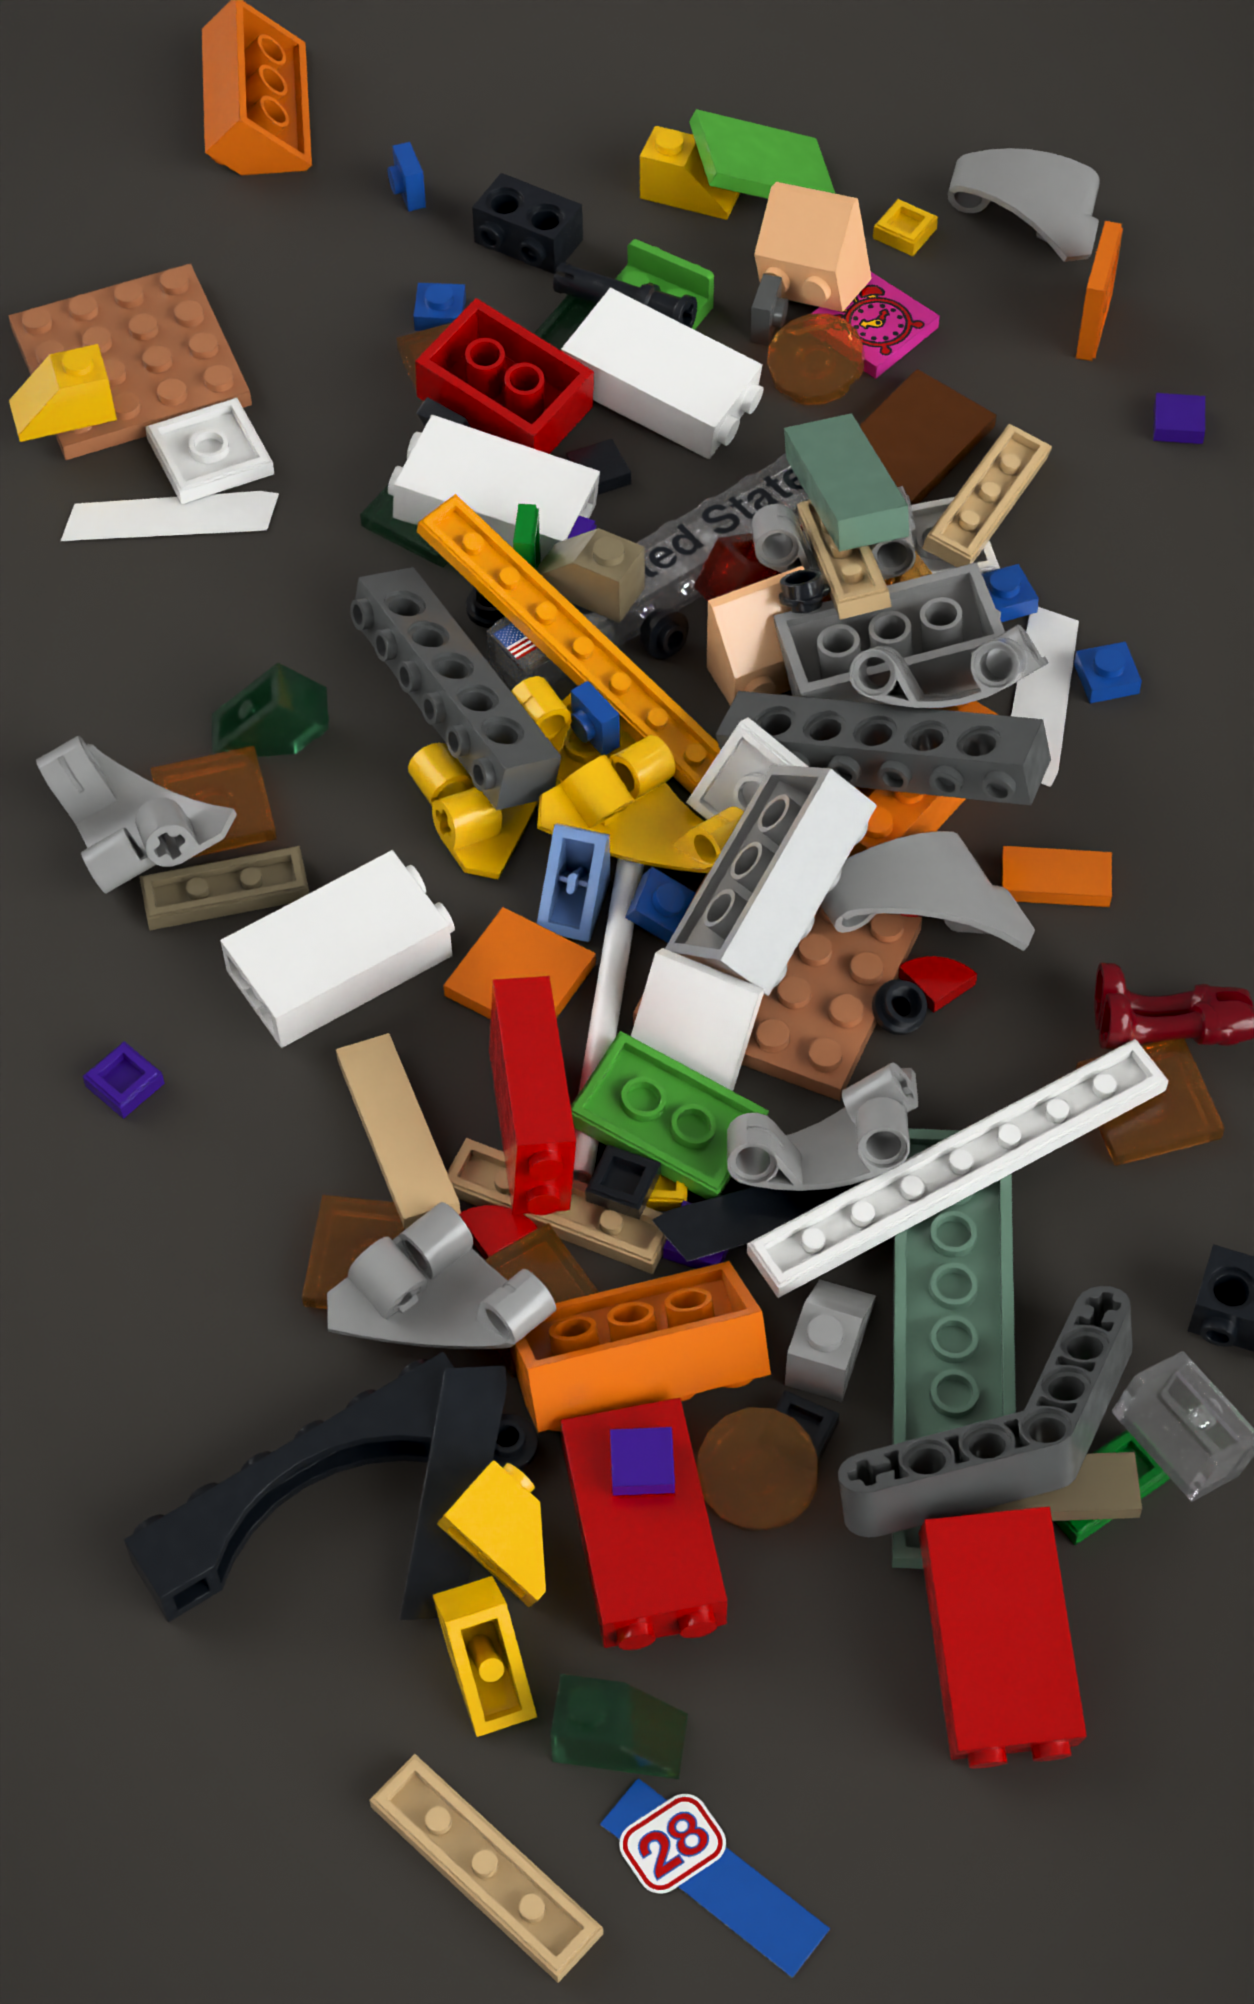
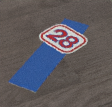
M638 1778L600 1823L602 1827L620 1840L619 1846L622 1856L647 1890L663 1894L679 1887L792 1978L830 1930L827 1925L726 1847L724 1832L704 1803L694 1795L679 1794L667 1801Z

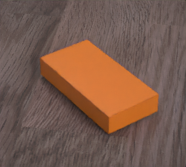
M1003 846L1001 856V887L1006 888L1016 902L1110 907L1112 899V852Z

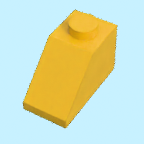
M655 126L640 154V199L727 220L740 193L709 185L693 134Z
M98 344L49 354L9 400L20 442L117 420L110 384Z
M493 1460L439 1520L437 1525L526 1606L530 1607L546 1592L540 1501L531 1494L535 1487L523 1472L510 1463H507L502 1468Z
M493 1576L434 1594L433 1599L448 1653L476 1737L537 1718L507 1603Z

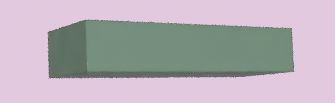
M852 413L784 428L786 459L839 552L909 536L908 504Z

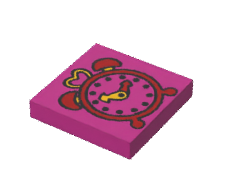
M871 272L872 279L843 312L819 307L804 319V332L876 379L938 329L940 315Z

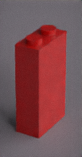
M550 976L493 979L489 1054L512 1214L532 1213L534 1215H548L556 1211H568L571 1207L576 1136Z
M681 1398L560 1420L562 1449L604 1648L619 1646L623 1650H636L651 1645L659 1637L680 1634L685 1638H697L714 1632L717 1626L726 1625L728 1600ZM672 1427L675 1493L613 1496L610 1429Z
M1050 1506L925 1519L918 1534L951 1760L968 1758L969 1768H988L1007 1764V1754L1032 1751L1033 1761H1051L1072 1756L1070 1747L1078 1746L1087 1737Z

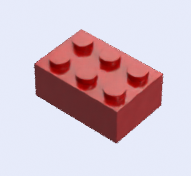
M475 298L415 360L418 398L425 401L428 397L463 416L473 429L548 454L558 446L593 408L594 371L478 298Z

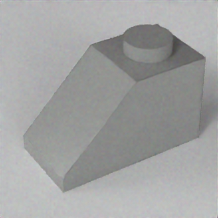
M819 1279L804 1303L787 1352L785 1386L842 1402L876 1301V1295Z

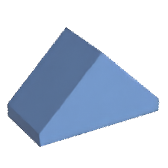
M558 823L554 824L537 919L538 925L562 937L585 942L590 941L611 880L610 834Z

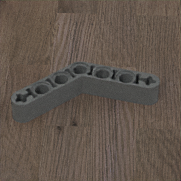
M1111 1286L1093 1287L1081 1293L1073 1306L1024 1411L866 1451L845 1460L839 1468L838 1476L844 1522L849 1531L862 1537H879L921 1526L925 1519L959 1516L1055 1491L1070 1485L1077 1477L1132 1354L1131 1304L1128 1295L1122 1290Z

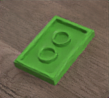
M698 109L692 115L689 123L710 186L765 199L769 198L771 187L775 182L835 193L816 138Z
M622 1031L618 1033L571 1104L574 1128L605 1145L608 1144L660 1162L662 1176L675 1183L679 1181L685 1184L688 1190L706 1200L720 1196L731 1178L727 1169V1129L730 1123L736 1117L746 1113H760L766 1116L769 1113V1110Z

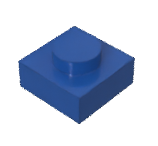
M406 142L393 145L394 166L387 168L393 194L402 195L408 212L426 208L423 171L411 143Z
M418 283L414 309L415 331L443 332L465 310V284Z
M1019 564L982 574L995 608L1001 612V622L1038 612L1039 598Z
M1126 641L1076 651L1074 666L1089 703L1140 693L1142 680Z
M589 681L572 689L571 728L575 735L584 743L589 741L601 755H607L619 748V713Z
M651 867L642 875L625 918L668 943L696 893L654 867Z

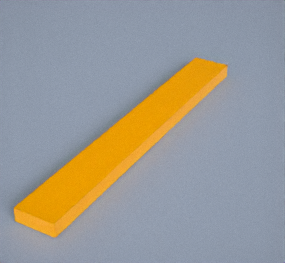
M456 494L418 522L417 533L577 686L589 681L619 713L620 727L636 742L650 735L657 736L663 740L674 757L676 766L673 777L691 794L693 793L720 752L718 742Z

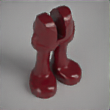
M1099 963L1095 980L1094 1013L1096 1030H1100L1099 1043L1102 1049L1114 1050L1133 1039H1136L1139 1044L1192 1038L1199 1045L1219 1044L1221 1046H1232L1239 1042L1254 1039V1006L1250 992L1247 989L1197 984L1194 986L1193 991L1163 996H1147L1133 993L1127 989L1125 977L1120 966L1114 963Z

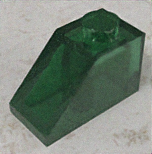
M276 663L212 714V756L224 760L296 754L329 729L327 687L280 663Z
M560 1674L550 1734L552 1761L679 1779L688 1714L625 1682Z

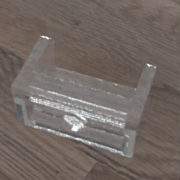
M1184 1351L1136 1374L1111 1411L1191 1502L1239 1477L1254 1456V1428Z

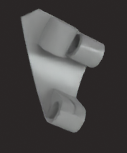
M1015 148L972 152L962 155L957 160L948 190V200L958 211L977 213L986 208L990 201L1013 212L1037 231L1036 237L1049 243L1064 262L1088 259L1092 254L1099 220L1093 217L1092 214L1100 180L1096 171L1091 167L1054 153Z
M903 486L897 488L908 504L909 536L869 545L884 580L898 577L908 572L916 559L911 533L912 530L916 529L910 498L906 495ZM771 504L764 506L756 512L751 525L755 554L761 564L781 573L803 566L804 569L820 571L805 532L802 531L797 516L792 509L781 504Z
M1017 625L972 651L971 672L979 687L977 689L953 693H923L904 658L897 650L889 646H876L858 654L850 666L849 678L855 690L867 698L892 705L913 708H943L964 705L987 698L1011 686L1049 662L1045 656L1041 657L1021 625ZM872 657L883 659L890 668V678L885 686L877 685L868 678L867 664Z
M76 736L36 759L38 768L48 786L76 824L87 846V849L81 852L82 858L93 879L105 894L155 865L173 867L225 838L237 816L233 808L211 805L190 799L141 777L103 754L93 744L86 745L80 736Z
M948 831L918 833L897 838L847 858L841 868L842 873L839 882L826 894L821 903V907L833 926L841 933L859 929L867 924L876 914L881 913L909 914L944 919L945 924L953 931L991 934L1022 951L1029 946L1035 932L1034 927L1011 893L1004 887L992 885L958 833Z
M894 1062L842 1090V1099L845 1105L843 1109L819 1123L789 1135H785L777 1124L766 1115L746 1113L736 1117L727 1129V1169L731 1177L746 1185L768 1189L822 1190L859 1183L900 1166L906 1161L910 1153L907 1113L918 1107L916 1073L912 1068H900Z
M444 1202L437 1204L393 1240L387 1236L370 1245L352 1263L348 1277L327 1292L328 1332L387 1343L446 1349H503L512 1347L557 1309L548 1289L529 1270L522 1269L511 1279L507 1280L492 1268L472 1248L473 1237L465 1222L452 1207Z

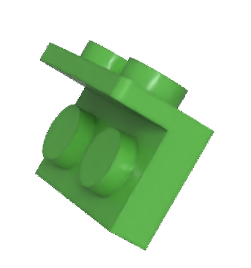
M633 239L628 244V264L615 279L638 287L653 283L658 285L662 292L681 298L686 294L695 297L697 300V314L692 327L695 330L714 307L713 272L637 239Z

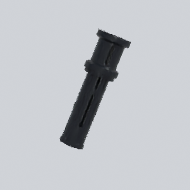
M566 262L561 263L557 268L558 272L565 274V277L557 274L554 275L553 289L557 293H564L598 304L611 287L691 329L694 325L697 314V300L691 295L686 294L682 298L662 292L660 287L653 283L638 287L572 266Z

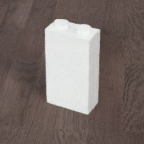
M611 287L561 348L562 352L594 371V401L707 459L712 457L721 444L729 445L738 430L740 418L745 412L751 414L756 409L763 394V387L759 386L763 364Z
M431 415L423 432L416 431L413 434L408 446L405 465L403 467H395L389 481L388 494L393 496V518L418 526L419 521L456 494L512 548L518 503L535 504L539 508L542 562L555 543L568 539L578 516L590 518L596 506L600 471Z
M391 850L220 941L227 972L276 1042L283 1048L452 957L450 933L455 928L452 918L443 904L440 902L433 904L426 895L424 882L415 867L412 865L405 867L394 851Z

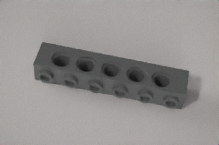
M411 567L358 577L356 597L352 601L350 608L354 626L363 632L375 648L378 658L384 661L396 676L402 690L408 693L418 705L426 722L433 725L447 744L450 754L457 758L469 773L475 787L484 793L496 810L539 801L541 794L555 787L561 755L415 568Z
M738 691L716 733L721 751L739 722L749 717L807 766L831 768L854 787L1021 805H1032L1051 761L1043 719Z

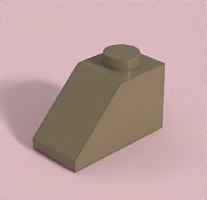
M597 528L555 543L536 570L569 602L620 623L645 589V547Z

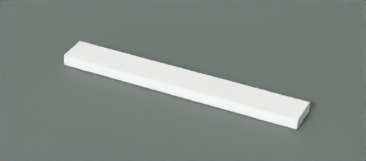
M1133 1039L913 1155L900 1166L877 1177L868 1179L747 1243V1254L777 1298L1163 1093L1166 1091L1169 1080L1138 1041Z

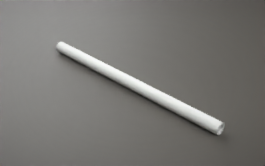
M619 858L616 865L579 1092L617 1034L634 923L626 919L625 916L641 880L644 864ZM574 1128L576 1150L573 1179L587 1184L590 1182L595 1170L599 1141Z

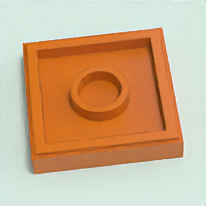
M1105 221L1086 288L1076 359L1093 361V358H1096L1113 294L1123 234L1121 223Z
M502 907L443 985L444 996L491 1019L493 979L550 976L557 1019L596 965V953Z

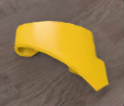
M535 676L525 679L516 685L511 692L560 754L571 726V713L544 677ZM432 743L423 747L410 760L408 772L432 806L433 822L441 840L464 873L498 880L518 845L539 801L496 810L484 793L475 787L469 773L460 761L450 754L445 743Z
M650 735L609 758L605 754L595 758L573 772L561 784L541 794L538 804L537 829L553 835L554 824L558 823L610 834V856L672 870L709 873L744 811L732 806L706 821L698 817L677 797L666 783L675 773L674 757L663 740L657 736Z

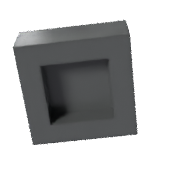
M767 274L762 276L751 307L750 342L769 346L775 327L783 328L788 310V299L781 298L782 277Z

